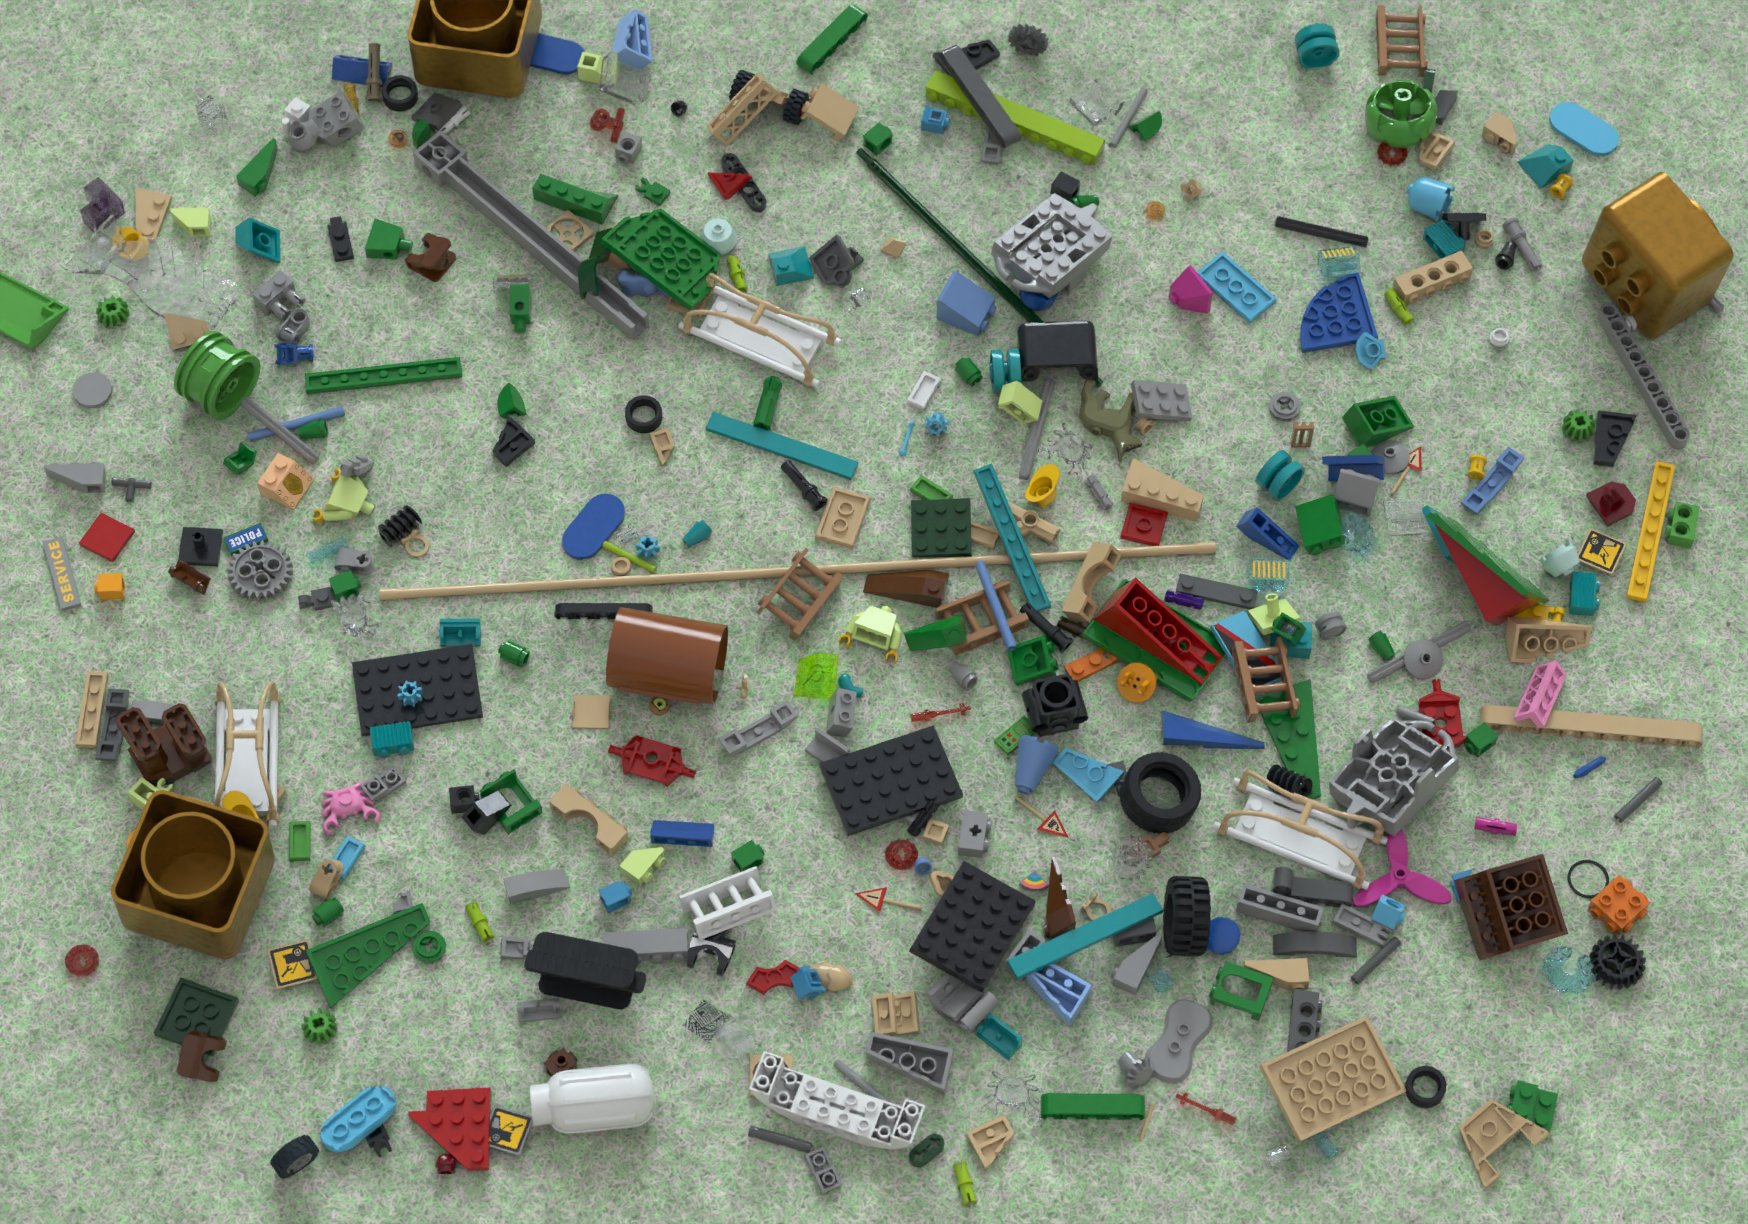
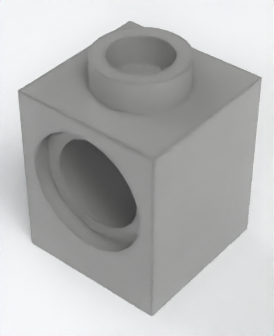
M624 131L615 147L616 158L622 163L628 162L633 164L642 148V138Z

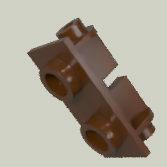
M178 559L175 567L171 566L168 570L170 577L178 579L196 592L203 595L206 593L211 580L207 575Z

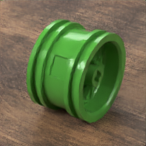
M217 331L209 332L200 337L183 356L175 373L174 389L186 400L196 401L201 404L202 410L214 419H226L233 415L241 406L242 400L249 397L254 390L260 375V360L256 356L251 355L247 350L235 348L233 342L222 333Z

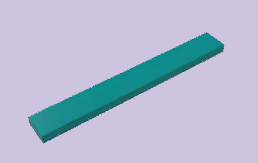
M716 412L712 413L706 425V431L852 480L858 466V461Z
M989 464L973 470L1026 601L1038 612L1050 608V601L993 465Z
M1152 893L1008 959L1007 964L1016 980H1019L1163 913V908Z

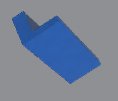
M336 55L333 57L332 79L365 84L366 79H368V59ZM380 61V79L382 81L380 87L388 80V72L392 69L391 62Z
M1322 456V464L1329 466L1328 480L1331 482H1338L1341 469H1351L1356 473L1364 475L1369 474L1379 478V480H1384L1385 478L1384 456Z
M653 821L650 832L651 843L713 847L714 824Z

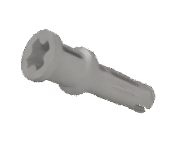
M1516 217L1511 218L1502 225L1503 229L1507 230L1510 241L1517 245L1531 272L1538 270L1537 266L1541 268L1542 264L1526 240V232L1521 229L1518 224L1519 220Z

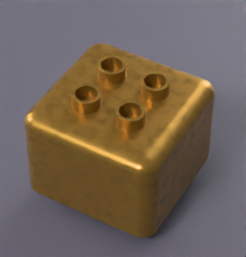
M416 0L408 30V42L415 80L420 85L506 98L520 96L525 88L542 20L540 0Z
M1658 172L1603 208L1583 253L1582 263L1596 283L1618 305L1619 309L1625 315L1632 316L1635 319L1639 331L1645 337L1655 339L1711 303L1734 255L1731 246L1719 233L1707 212L1697 202L1687 197L1666 173Z
M159 790L151 794L111 886V895L122 925L127 930L220 959L235 957L241 948L275 863L267 825L261 819L170 791Z

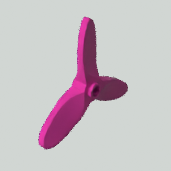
M1401 829L1395 836L1388 833L1387 853L1391 872L1371 882L1367 890L1362 889L1358 892L1353 900V906L1357 908L1369 906L1378 902L1382 895L1388 896L1398 888H1404L1417 898L1440 905L1450 903L1452 896L1449 890L1439 882L1426 875L1411 872L1407 868L1408 846L1404 832Z

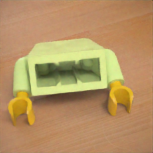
M335 469L334 472L337 476H330L335 485L323 510L325 512L322 513L320 509H316L314 514L320 516L312 519L317 524L323 523L324 520L354 519L359 511L370 515L374 505L364 500L368 490L358 476L351 475L345 477L340 475V469Z
M871 606L866 611L852 616L845 630L847 631L846 634L839 637V644L841 645L843 640H848L846 649L852 645L850 639L852 636L854 639L885 650L891 648L890 652L886 654L885 661L887 663L888 657L892 656L895 658L894 664H896L898 657L896 650H899L902 638L900 626L896 623L897 616L892 613L891 608L888 606H883L881 609Z

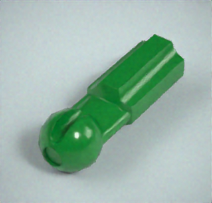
M769 376L763 382V391L753 426L765 430H770L778 395L782 389V382L777 376Z

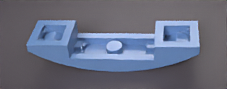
M1508 446L1497 459L1493 468L1476 488H1473L1467 494L1461 504L1476 515L1480 513L1509 481L1524 460V457Z

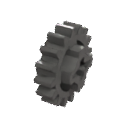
M1018 24V27L1013 26L1009 32L1008 42L1011 43V47H1016L1015 51L1020 50L1021 53H1028L1029 55L1034 53V55L1038 56L1039 53L1043 54L1048 46L1049 38H1046V33H1041V29L1036 30L1035 26L1029 27L1028 24H1025V27H1023L1021 24Z

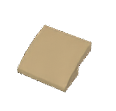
M891 992L872 996L875 1033L889 1036L920 1033L917 994L915 992L894 995Z

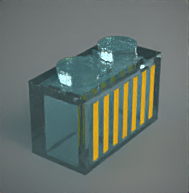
M1355 246L1318 250V269L1323 277L1360 273V254Z
M1249 559L1247 566L1248 588L1258 591L1273 589L1277 592L1288 589L1289 560Z

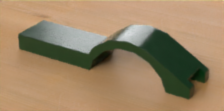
M612 228L596 232L589 258L583 260L579 265L578 282L582 300L586 299L588 291H592L595 296L599 295L600 285L597 280L596 267L597 264L608 261L611 253L600 241Z

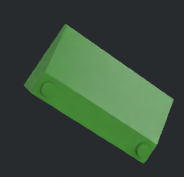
M0 272V333L33 349L47 338L69 307Z

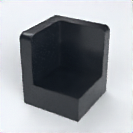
M1060 172L1051 184L1050 194L1055 193L1070 201V198H1073L1079 192L1080 181L1064 172Z

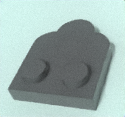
M835 235L813 253L809 260L823 283L845 287L852 279L851 271L854 268V259L839 235Z

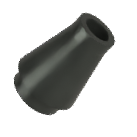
M1507 242L1495 257L1498 268L1507 270L1513 266L1516 245L1513 242Z

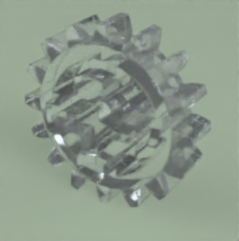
M1127 835V838L1120 837V842H1113L1115 848L1109 849L1112 852V856L1107 857V859L1112 860L1109 867L1115 868L1112 872L1113 874H1119V879L1126 878L1128 881H1132L1133 878L1140 879V874H1147L1144 869L1151 867L1147 862L1152 860V857L1148 856L1151 849L1145 848L1147 842H1141L1140 837L1134 838V836ZM1129 857H1135L1134 859H1131V860L1125 859V858H1129Z

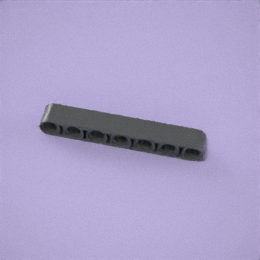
M955 44L939 52L941 62L1000 146L1006 148L1021 141L1018 128L961 48Z

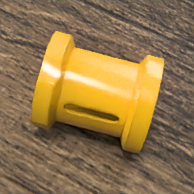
M1560 174L1557 177V182L1550 187L1549 191L1552 195L1563 199L1566 194L1565 192L1568 188L1572 187L1574 182L1570 176Z
M1472 455L1469 458L1471 464L1470 470L1467 471V477L1482 480L1485 477L1483 470L1487 459L1482 455Z

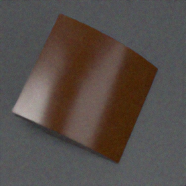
M1543 854L1454 880L1479 960L1568 934Z

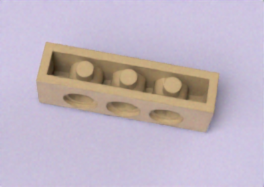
M1459 251L1395 277L1392 287L1402 301L1413 304L1423 296L1430 297L1438 290H1448L1453 284L1467 282L1471 277L1473 267L1463 251Z

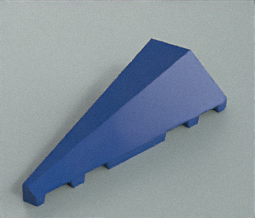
M1162 711L1163 745H1202L1203 748L1264 749L1265 747L1262 741Z

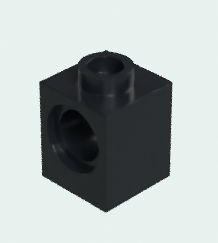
M474 785L449 787L452 814L465 813L476 801L480 800L479 792H475ZM462 798H469L466 802L460 801Z

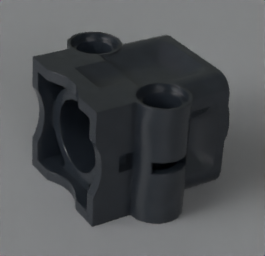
M1070 674L1035 680L1032 688L1025 690L1021 694L1026 712H1028L1027 716L1032 732H1038L1039 737L1079 729V724L1087 721L1089 718L1084 700H1082L1083 697L1077 680H1073Z

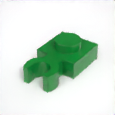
M641 178V183L645 184V186L640 187L637 184L635 186L636 191L640 193L645 192L644 198L658 206H661L671 193L668 188L657 182H654L652 185L649 184L646 178Z

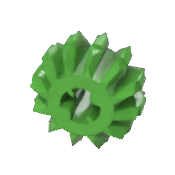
M113 295L111 299L104 297V302H98V308H96L97 319L100 323H103L105 328L109 324L112 329L115 324L121 327V321L127 322V317L130 314L127 303L121 297L115 299Z
M1577 409L1575 413L1570 411L1568 416L1564 417L1562 430L1565 431V437L1571 435V442L1577 438L1580 443L1582 439L1587 441L1594 434L1596 421H1593V415H1587L1586 410L1581 413Z
M320 1008L315 1014L310 1010L311 1017L304 1016L303 1020L305 1023L301 1025L302 1030H304V1038H309L311 1044L317 1040V1044L321 1045L322 1039L329 1043L328 1036L335 1037L334 1030L338 1029V1025L335 1023V1016H330V1011L328 1010L322 1014Z

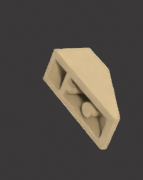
M1307 958L1244 961V968L1273 977L1272 984L1287 990L1292 989L1293 992L1294 989H1308L1310 981Z

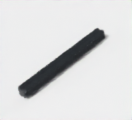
M1277 216L1275 226L1278 228L1366 247L1369 240L1367 236Z

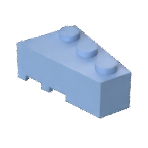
M633 9L619 19L610 59L635 71L641 70L652 62L648 15Z
M1054 963L1026 976V982L1070 1028L1091 995L1092 985Z

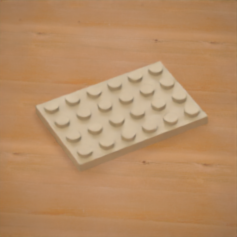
M1368 1016L1259 1065L1298 1143L1407 1092Z

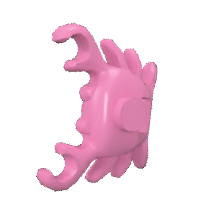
M362 781L351 787L322 792L323 796L331 797L321 804L322 807L327 806L322 813V817L325 818L331 812V815L323 823V831L326 835H332V832L328 830L329 825L339 828L337 817L345 819L349 815L357 816L359 811L363 812L365 821L368 820V816L371 814L376 816L374 819L375 823L380 821L379 811L365 805V803L374 805V801L364 797L367 796L363 790H359L361 789Z

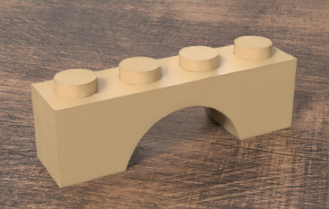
M1099 542L1092 543L1061 610L1071 620L1085 623L1091 622L1098 607L1092 599L1093 588L1102 576L1115 570L1122 555L1113 545Z
M565 784L549 801L550 809L565 821L574 817H584L591 820L598 828L596 835L597 845L611 856L628 840V830L623 824L614 822L606 811L601 812L596 808L597 806L593 801L584 799L581 793L574 787L570 788Z

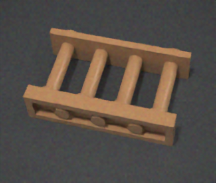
M1385 5L1377 6L1378 76H1386L1387 69L1390 70V68H1419V77H1423L1424 70L1428 68V59H1424L1423 25L1426 22V14H1422V6H1418L1417 15H1389V13H1385ZM1388 22L1417 23V30H1389V28H1386V24ZM1389 37L1417 38L1418 46L1390 45L1386 39H1389ZM1390 52L1418 53V61L1390 60V58H1387V54Z
M807 548L802 553L798 551L791 560L794 562L769 596L764 595L758 602L760 608L756 612L760 615L764 608H766L789 625V629L792 632L788 637L793 640L798 638L844 577L839 572L834 577L828 576L805 559L804 556L809 550ZM800 564L823 581V585L826 586L825 589L817 591L793 573L794 569ZM787 578L813 597L812 599L815 602L812 606H806L781 587ZM776 593L801 611L803 618L800 621L794 620L770 602Z
M1010 581L995 583L993 586L996 594L1000 597L1010 617L1007 623L1011 633L1028 628L1029 618L1026 612L1017 614L1007 595V592H1010ZM984 590L951 603H943L936 608L935 617L937 620L943 617L945 619L953 617L952 614L963 610L973 630L972 634L967 635L966 642L952 646L955 656L1002 638ZM981 603L992 624L985 629L980 628L970 608Z
M1282 636L1277 638L1274 647L1248 650L1244 648L1243 641H1235L1231 652L1247 723L1255 722L1260 712L1289 709L1290 718H1295L1297 710L1300 709V702L1298 698H1295L1286 658L1287 645L1283 644ZM1276 655L1278 665L1251 668L1247 664L1249 657ZM1281 673L1283 683L1255 686V684H1252L1251 678L1254 675ZM1285 691L1287 701L1259 704V702H1256L1255 696L1259 693Z

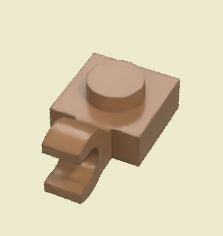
M1166 832L1161 833L1154 839L1149 834L1132 844V848L1144 864L1161 854L1160 848L1168 844L1170 838Z

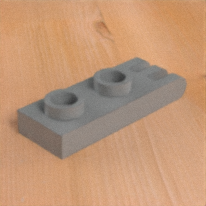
M1341 904L1332 923L1379 947H1384L1385 941L1383 940H1387L1388 934L1393 930L1344 904Z

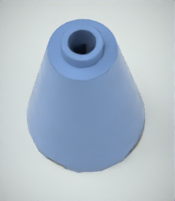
M1022 735L1018 742L1015 787L1018 788V792L1029 795L1030 792L1036 790L1057 755L1058 747L1046 740L1043 743L1038 741L1037 737Z

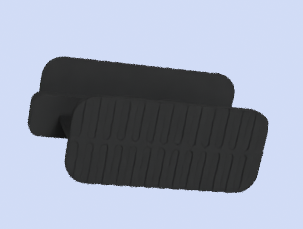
M542 932L536 936L532 950L527 953L524 964L527 971L541 974L538 987L545 995L620 1010L629 1006L633 993L643 992L646 983V974L636 971L638 955L634 950L550 932Z

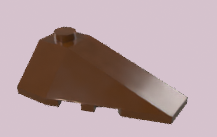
M935 570L868 574L863 593L938 608L943 602L950 574Z
M1056 856L1051 858L1045 925H1042L1044 937H1048L1049 941L1074 930L1076 927L1070 898L1067 899L1065 884H1060L1062 883V874Z

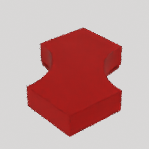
M787 960L771 969L756 967L746 982V986L763 995L769 989L776 986L793 988L790 977L797 973V969L800 967Z

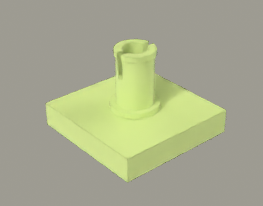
M1275 593L1266 595V605L1248 610L1250 619L1263 635L1274 633L1271 630L1273 621L1282 612L1301 623L1300 616L1286 599L1278 600V596Z

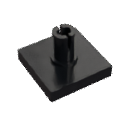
M1442 213V219L1444 221H1457L1458 237L1470 240V223L1472 221H1486V213Z
M183 527L178 559L188 565L218 567L223 529Z

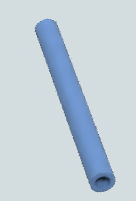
M343 406L280 424L289 431H292L318 419L320 421H327L344 416L345 413ZM267 427L248 433L250 442L276 435Z
M978 561L975 563L976 570L1008 651H1012L1017 648L986 565L984 561Z

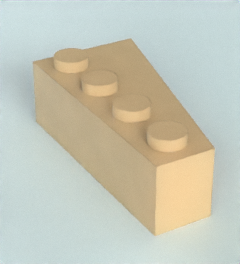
M1133 458L1122 489L1121 501L1167 511L1169 515L1197 522L1204 495Z

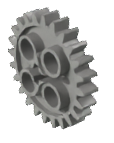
M263 540L260 542V545L253 541L252 547L245 544V550L239 548L240 554H233L234 560H229L231 567L227 568L228 578L231 581V587H235L236 593L241 592L242 598L248 595L249 601L253 597H256L257 602L260 601L261 597L268 601L269 595L276 598L275 592L282 594L281 587L288 588L287 582L292 581L290 576L293 575L292 561H290L289 554L286 555L285 549L280 550L278 544L273 547L271 541L267 545H264ZM246 572H249V573H250L249 575H246V576L243 575V574L246 573ZM263 581L266 582V583L263 584V585H260V584H259L260 582H263Z

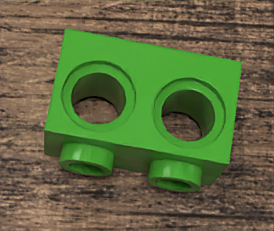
M1676 502L1674 508H1670L1668 520H1671V524L1667 525L1665 537H1668L1667 544L1691 549L1700 506Z

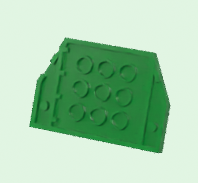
M662 209L641 213L640 216L630 218V216L623 218L600 241L603 246L689 311H692L713 289V287H707L706 278L710 273L717 274L721 253Z

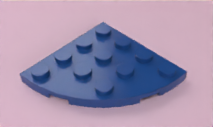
M1359 272L1338 278L1330 285L1324 286L1312 298L1303 315L1300 329L1302 353L1356 344L1364 332L1369 333L1376 339L1378 338Z

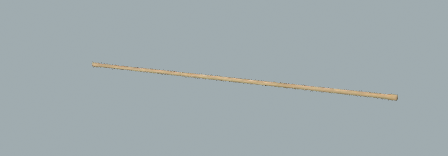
M1216 542L1116 549L1122 554L1120 558L1216 554ZM1089 550L1029 554L1033 563L1085 560ZM1005 554L815 566L825 574H836L837 572L845 574L975 566V563L978 561H984L985 565L1011 564L1008 555ZM797 566L793 571L797 576L813 575L803 566ZM790 567L403 589L385 588L380 589V601L403 598L783 577Z

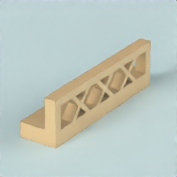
M757 72L707 125L711 134L728 146L777 95V89L769 84L761 73ZM765 87L771 90L767 96L760 97V92ZM751 102H757V107L754 110H747V106ZM744 115V120L741 123L734 124V119L737 116ZM725 129H731V134L726 139L720 135Z

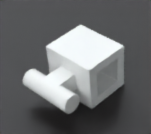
M297 97L284 109L285 118L282 119L284 134L287 136L294 124L309 120L311 106Z

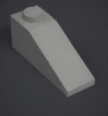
M1156 935L1125 958L1119 967L1115 966L1111 975L1114 978V986L1134 995L1137 994L1162 943L1163 935Z

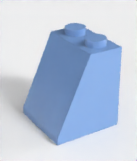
M955 270L937 299L938 320L976 336H979L981 331L985 332L989 323L987 321L989 316L993 317L997 309L994 296Z

